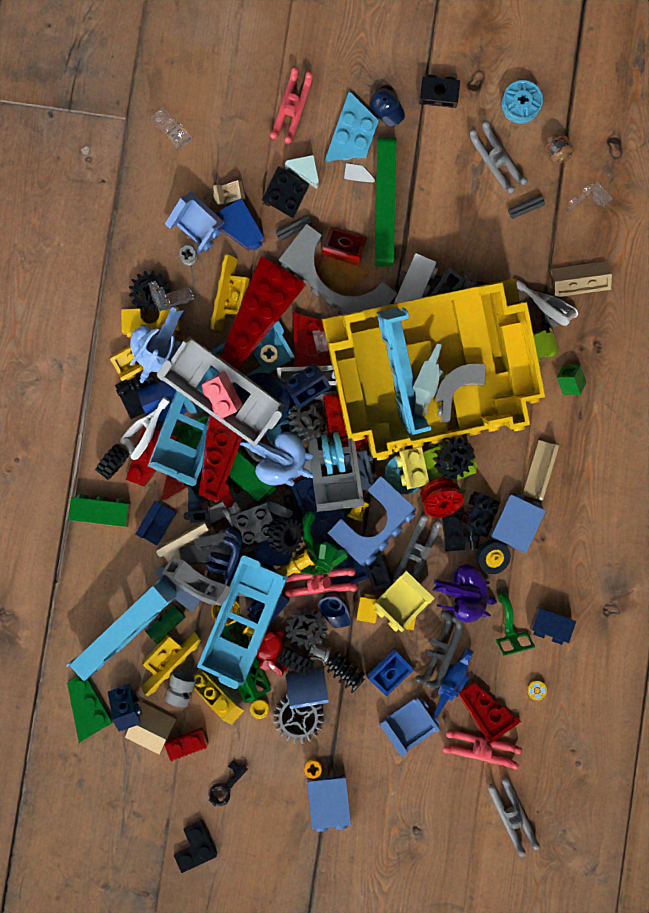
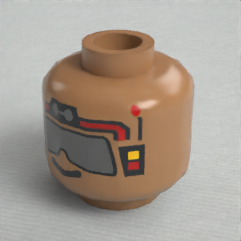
M554 134L547 140L548 144L545 150L553 162L562 164L573 156L574 148L566 135L558 136Z

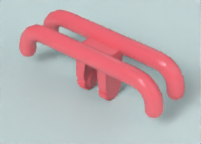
M296 67L291 69L290 79L273 131L270 133L272 139H277L285 116L293 117L288 134L284 139L287 144H291L294 139L313 79L312 72L308 71L305 74L300 97L293 94L298 78V68Z
M354 568L333 569L329 574L323 573L322 575L293 573L288 576L286 583L308 579L307 587L286 590L284 597L290 598L299 595L340 591L354 592L358 589L356 583L331 585L330 577L354 576L356 570Z
M448 730L446 732L448 738L473 742L474 745L473 750L445 745L443 747L444 753L457 754L503 765L514 770L519 767L516 761L492 755V747L521 754L522 748L517 745L499 740L488 743L485 737L456 730Z

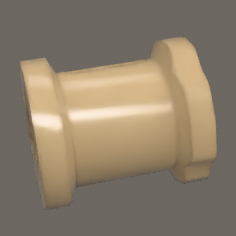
M266 345L261 349V358L266 364H273L278 359V352L274 346ZM268 350L275 354L271 356V359H267V356L264 355L268 353Z

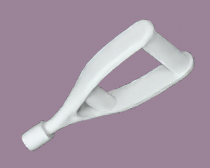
M519 280L517 281L518 289L526 292L546 315L559 324L566 326L570 320L578 316V310L568 303L552 295L531 290ZM554 307L560 308V309L563 311V313H565L566 315L562 314L561 312H559L558 310H556Z
M163 397L157 409L137 420L120 439V443L130 453L131 459H138L150 443L158 417L162 409H165L170 402L168 398ZM142 426H145L146 431L135 448L130 440Z

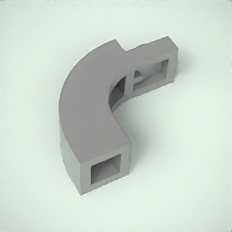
M486 364L460 366L443 379L434 399V402H442V405H438L437 416L441 417L440 422L450 421L452 396L458 388L467 385H484Z
M174 557L171 558L162 572L164 576L178 587L213 606L214 604L222 606L232 590L225 584L206 578L185 561Z

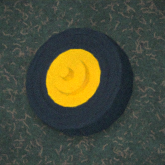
M499 540L486 541L477 550V565L488 574L501 573L510 563V550Z

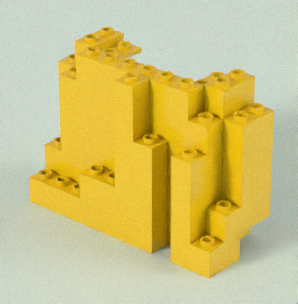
M516 279L503 280L322 319L347 436L349 439L352 438L353 441L365 439L364 435H367L370 453L377 460L389 458V455L393 454L392 449L394 452L405 450V446L412 445L413 448L424 446V442L440 443L443 442V438L447 437L458 439L459 437L462 438V434L469 433V436L481 434V430L488 429V432L497 431L504 425L513 429V431L524 430L525 426L530 425L526 402L529 404L540 402V398L545 397L527 302H520ZM396 307L401 311L402 308H405L409 315V318L401 320L414 383L424 362L429 360L437 343L442 345L437 364H439V369L445 372L444 376L439 379L438 387L451 371L460 366L486 364L485 383L483 386H462L454 392L449 422H440L441 417L437 416L438 405H442V402H434V396L428 405V412L425 415L431 430L414 435L408 433L400 422L395 399L397 396L386 345L382 341L376 312Z

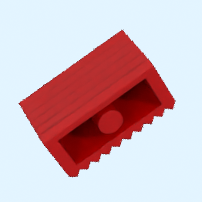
M338 393L325 395L323 400L329 437L333 438V433L339 432V436H346L347 433Z
M203 727L164 743L168 757L172 762L185 755L188 756V754L191 755L196 751H202L209 744Z

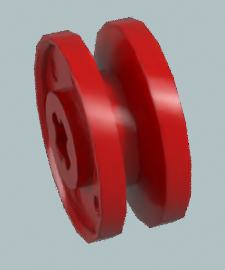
M451 478L435 479L426 484L420 492L423 508L426 514L431 517L440 518L451 515L463 504L460 488L457 482Z

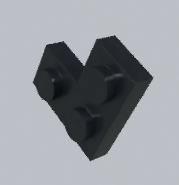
M202 820L183 829L190 847L173 855L181 873L217 857V853Z

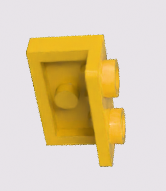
M131 346L109 356L121 381L125 379L130 380L136 376V373L144 370V367L137 361L130 365L134 358Z

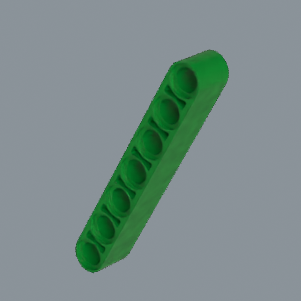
M377 137L374 267H394L396 137Z

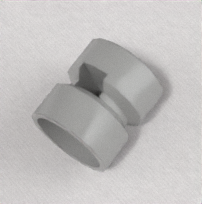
M173 672L169 681L171 687L167 688L164 700L177 707H188L191 699L189 692L193 691L196 679L186 673Z

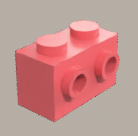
M225 370L208 378L202 384L204 395L210 399L212 409L220 419L237 412L243 406Z

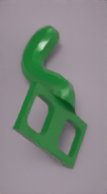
M306 512L301 523V527L304 529L302 531L304 533L303 540L314 559L317 560L316 544L310 533V527L314 522L315 514L314 512ZM309 565L302 569L300 574L322 575L323 573L312 571L313 566Z
M504 591L499 592L497 598L505 612V637L496 639V643L503 657L535 648L527 631L517 633L513 629L514 613L511 600ZM526 636L531 645L523 647L517 638ZM509 641L513 650L504 651L500 643Z

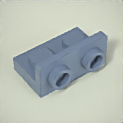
M363 450L357 452L362 491L368 490L377 481L376 472H372L370 467L373 464L371 453L367 454V451ZM350 454L345 455L344 460L347 472L353 473Z

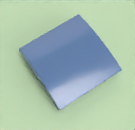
M324 668L311 670L309 676L300 673L286 674L290 709L329 703Z

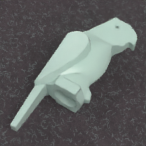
M438 343L429 360L424 362L413 386V391L416 395L414 413L425 417L427 414L428 405L432 397L437 393L439 379L445 374V372L439 369V364H437L442 347Z

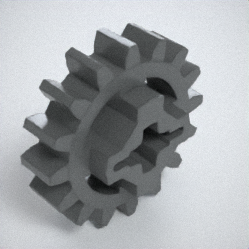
M310 401L301 408H298L293 403V406L289 408L291 413L288 414V417L292 420L289 424L294 426L292 431L298 432L297 437L303 435V440L309 439L312 441L326 431L323 427L327 425V422L323 421L326 415L321 414L323 409L317 408V402L312 404V401Z
M305 607L304 612L298 609V614H291L292 620L286 621L289 625L285 627L288 633V640L292 639V645L297 644L298 649L305 646L306 650H309L310 645L315 649V643L322 644L321 637H327L324 632L328 630L327 625H325L327 623L326 619L322 618L321 612L316 614L314 608L311 612H308L307 607Z

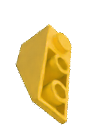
M199 668L193 675L196 679L194 690L223 721L232 725L245 710L205 671Z

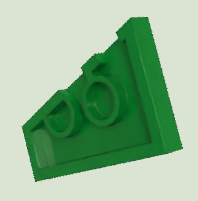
M77 676L67 682L78 741L80 743L109 726L113 721L89 679L83 681Z

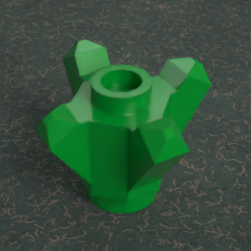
M328 542L316 545L317 560L315 568L321 573L329 574L334 567L347 558V551L339 550L337 546Z

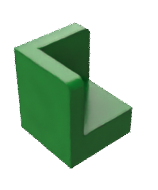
M563 365L557 375L563 395H581L586 385L581 365Z

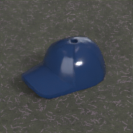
M381 88L372 94L370 98L371 110L382 122L389 127H394L404 120L405 113L397 96L391 90Z
M329 592L320 599L318 603L319 610L332 627L342 628L352 624L348 603L341 594Z

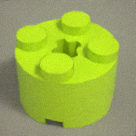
M551 327L546 328L542 332L540 330L533 333L538 362L541 361L540 357L549 358L559 354L558 349L560 348Z

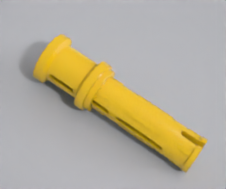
M306 549L303 554L296 558H290L287 564L279 567L276 571L287 576L293 573L299 574L302 572V569L309 565L313 566L316 562L312 553Z

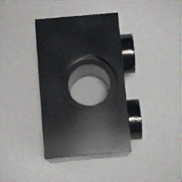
M435 75L423 76L419 104L457 108L460 80H456L454 77H445L443 79L437 78ZM441 87L445 92L438 94L435 89Z

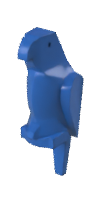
M469 648L464 650L457 663L449 665L445 678L439 688L438 695H440V699L434 715L438 716L446 702L456 698L469 678L467 673L468 663L474 653Z

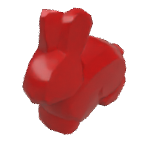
M270 630L263 638L257 653V657L261 660L258 664L259 668L266 671L273 670L278 676H282L287 671V667L277 662V657L284 645L283 636L285 632L283 630Z

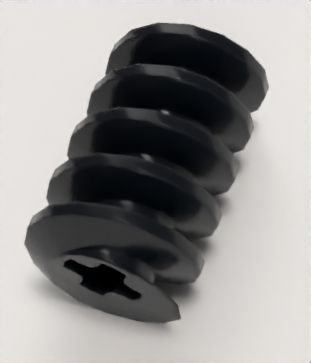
M338 651L324 667L329 666L328 673L335 671L333 678L341 676L339 683L346 681L345 688L352 686L351 693H354L365 680V672L358 673L359 667L352 668L353 662L346 663L347 657L340 658L341 651Z

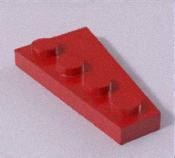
M209 415L199 495L219 502L242 437L212 415Z

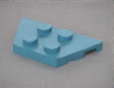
M348 92L325 158L327 163L335 160L344 161L352 158H366L379 122L350 92Z

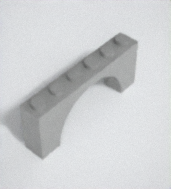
M308 224L305 225L279 259L282 269L293 273L298 279L311 287L310 291L314 295L324 297L326 299L325 303L330 307H337L341 310V315L390 305L398 294L383 282L373 291L361 296H344L327 288L318 277L314 265L315 252L322 240V235Z

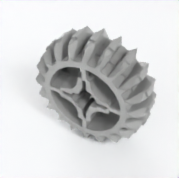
M287 693V701L280 698L279 701L283 705H275V708L280 710L279 712H273L274 716H278V718L273 719V723L280 724L275 727V730L282 729L280 737H283L286 733V741L294 737V744L297 743V738H300L301 744L305 741L304 737H307L308 741H312L310 734L312 733L317 737L318 733L315 729L322 730V726L318 723L325 722V719L319 718V716L325 714L324 711H318V709L322 708V704L310 706L311 708L305 710L299 708L291 709L292 716L283 721V711L289 705ZM295 712H297L299 715H304V717H302V723L298 719L293 720V717L296 716ZM314 713L315 721L312 727L308 729L305 719ZM298 725L303 732H293L287 726Z

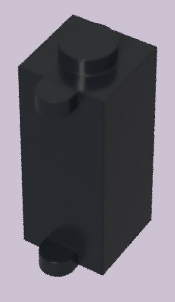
M199 473L196 485L190 486L183 483L185 486H188V512L184 513V519L190 520L191 523L210 522V499L199 495L202 473Z

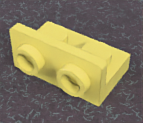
M422 447L399 451V456H396L398 467L403 469V475H400L402 486L411 489L428 484L429 478Z

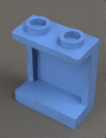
M190 192L180 198L165 225L169 229L177 225L199 246L196 253L200 254L204 250L206 252L210 250L214 244L212 241L221 234V227L225 222Z
M514 493V496L510 494L489 537L499 540L523 553H527L546 511L542 509L543 506L539 503L532 501L530 504L524 501V496Z
M417 696L379 722V725L401 757L428 736L440 731L438 728L440 722L434 714L432 716L429 715L427 712L429 706L423 698L419 700Z
M346 775L307 779L312 829L322 832L327 831L329 827L346 829L347 825H351Z

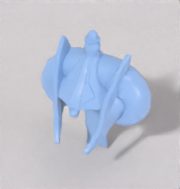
M172 307L165 324L162 325L157 336L156 333L159 329H152L146 325H141L133 331L130 346L134 358L130 365L137 361L144 367L140 376L141 383L147 380L146 378L149 377L150 372L158 373L165 361H171L182 343L176 341L172 335L181 314L184 312L183 310L176 312L177 308Z
M281 432L275 439V449L261 442L255 447L247 441L240 443V445L249 448L252 452L268 459L260 461L255 471L258 479L265 484L273 486L287 484L293 486L295 483L292 480L300 475L307 478L314 477L311 471L303 468L305 461L311 460L313 455L306 453L303 442L292 432Z

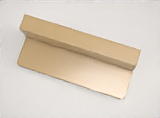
M606 261L550 269L553 279L554 297L611 290L612 273Z
M538 440L522 491L523 496L539 501L543 500L559 444H550Z
M201 522L160 545L156 553L159 558L164 556L168 563L172 557L181 560L180 547L194 545V539L199 538L200 535H215L217 533L210 522Z

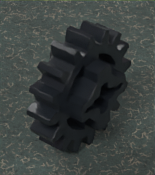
M144 271V276L138 273V280L132 279L134 286H129V289L133 291L129 294V297L134 298L132 300L133 304L138 303V309L144 307L146 313L149 309L154 313L156 307L162 308V303H168L165 298L171 296L166 292L170 290V286H165L168 281L166 279L161 280L162 274H158L156 277L154 271L151 272V275ZM156 281L161 285L162 290L156 288ZM150 288H152L154 293H150V295L148 296L146 291H149ZM138 294L144 296V302L139 300ZM160 298L157 302L152 303L155 299Z
M452 437L451 441L445 439L444 445L439 444L441 449L434 451L437 457L433 458L436 462L434 467L438 470V473L442 476L444 475L447 479H450V477L457 479V475L464 477V471L469 473L468 466L474 465L471 459L475 458L472 454L474 449L470 447L471 444L461 437L458 439Z

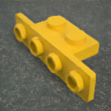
M225 254L222 262L221 277L218 281V291L214 301L213 316L210 321V328L218 332H223L227 314L237 316L250 283V279L247 277L235 276L238 259L228 254Z
M193 632L182 645L167 634L141 661L142 665L153 673L141 687L147 697L151 693L156 692L159 685L172 675L173 670L178 665H181L192 651L198 648L201 642L198 634Z

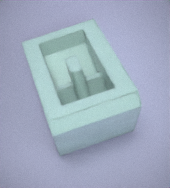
M313 155L286 161L285 168L316 189L318 188L319 180Z

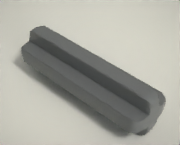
M542 196L535 197L510 208L508 213L514 219L544 206V198Z
M306 215L278 229L276 234L279 240H283L301 231L306 224L312 225V221Z

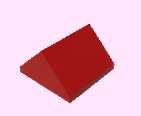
M330 227L322 254L323 256L359 266L367 237Z

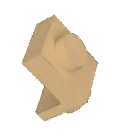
M240 180L225 185L216 184L213 186V196L217 204L227 206L241 198L245 200L243 185Z

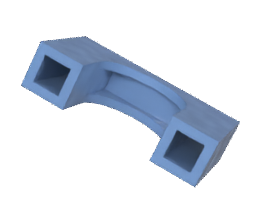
M381 476L368 491L387 511L388 518L384 530L374 537H362L349 524L340 519L328 532L362 566L370 565L376 559L375 554L379 550L383 551L389 545L388 540L392 536L396 537L403 528L401 526L406 521L409 523L416 516L414 512L417 509Z

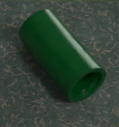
M174 603L160 615V618H156L145 629L148 636L157 644L186 618L185 614Z

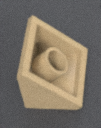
M142 702L140 705L142 715L140 716L141 724L129 728L125 738L160 755L164 743L167 741L177 719Z

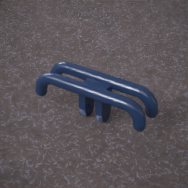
M226 528L225 533L233 538L226 536L223 538V543L231 546V555L210 552L209 559L211 561L207 563L206 568L215 573L225 575L224 580L220 583L230 587L242 545V537L237 530Z

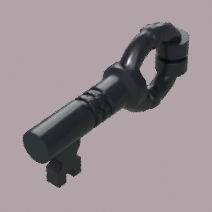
M232 761V765L229 764L228 767L233 769V776L226 783H218L211 787L208 801L214 807L223 806L228 803L231 796V788L248 770L244 764L239 767ZM218 788H221L226 793L223 801H219L213 795Z

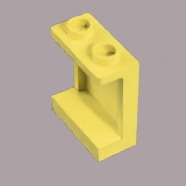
M405 571L373 605L376 607L374 611L381 618L386 616L390 620L388 625L395 632L398 629L403 632L405 627L435 598Z

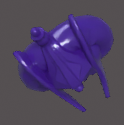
M469 564L457 567L453 574L454 581L451 582L434 579L433 584L436 586L432 589L433 591L459 597L455 598L454 602L456 604L454 607L437 604V607L454 611L455 616L460 621L466 623L475 622L481 617L491 616L486 611L487 604L494 605L497 603V600L488 597L486 585L490 584V581H485L480 571Z

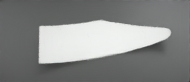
M346 163L344 179L375 182L372 175L362 165Z

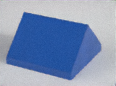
M160 381L138 390L146 416L157 409L163 397L170 400L166 408L162 409L156 424L165 421L176 389L165 381ZM184 403L182 405L180 414H184L187 412Z
M392 648L366 674V677L384 695L388 696L414 669Z

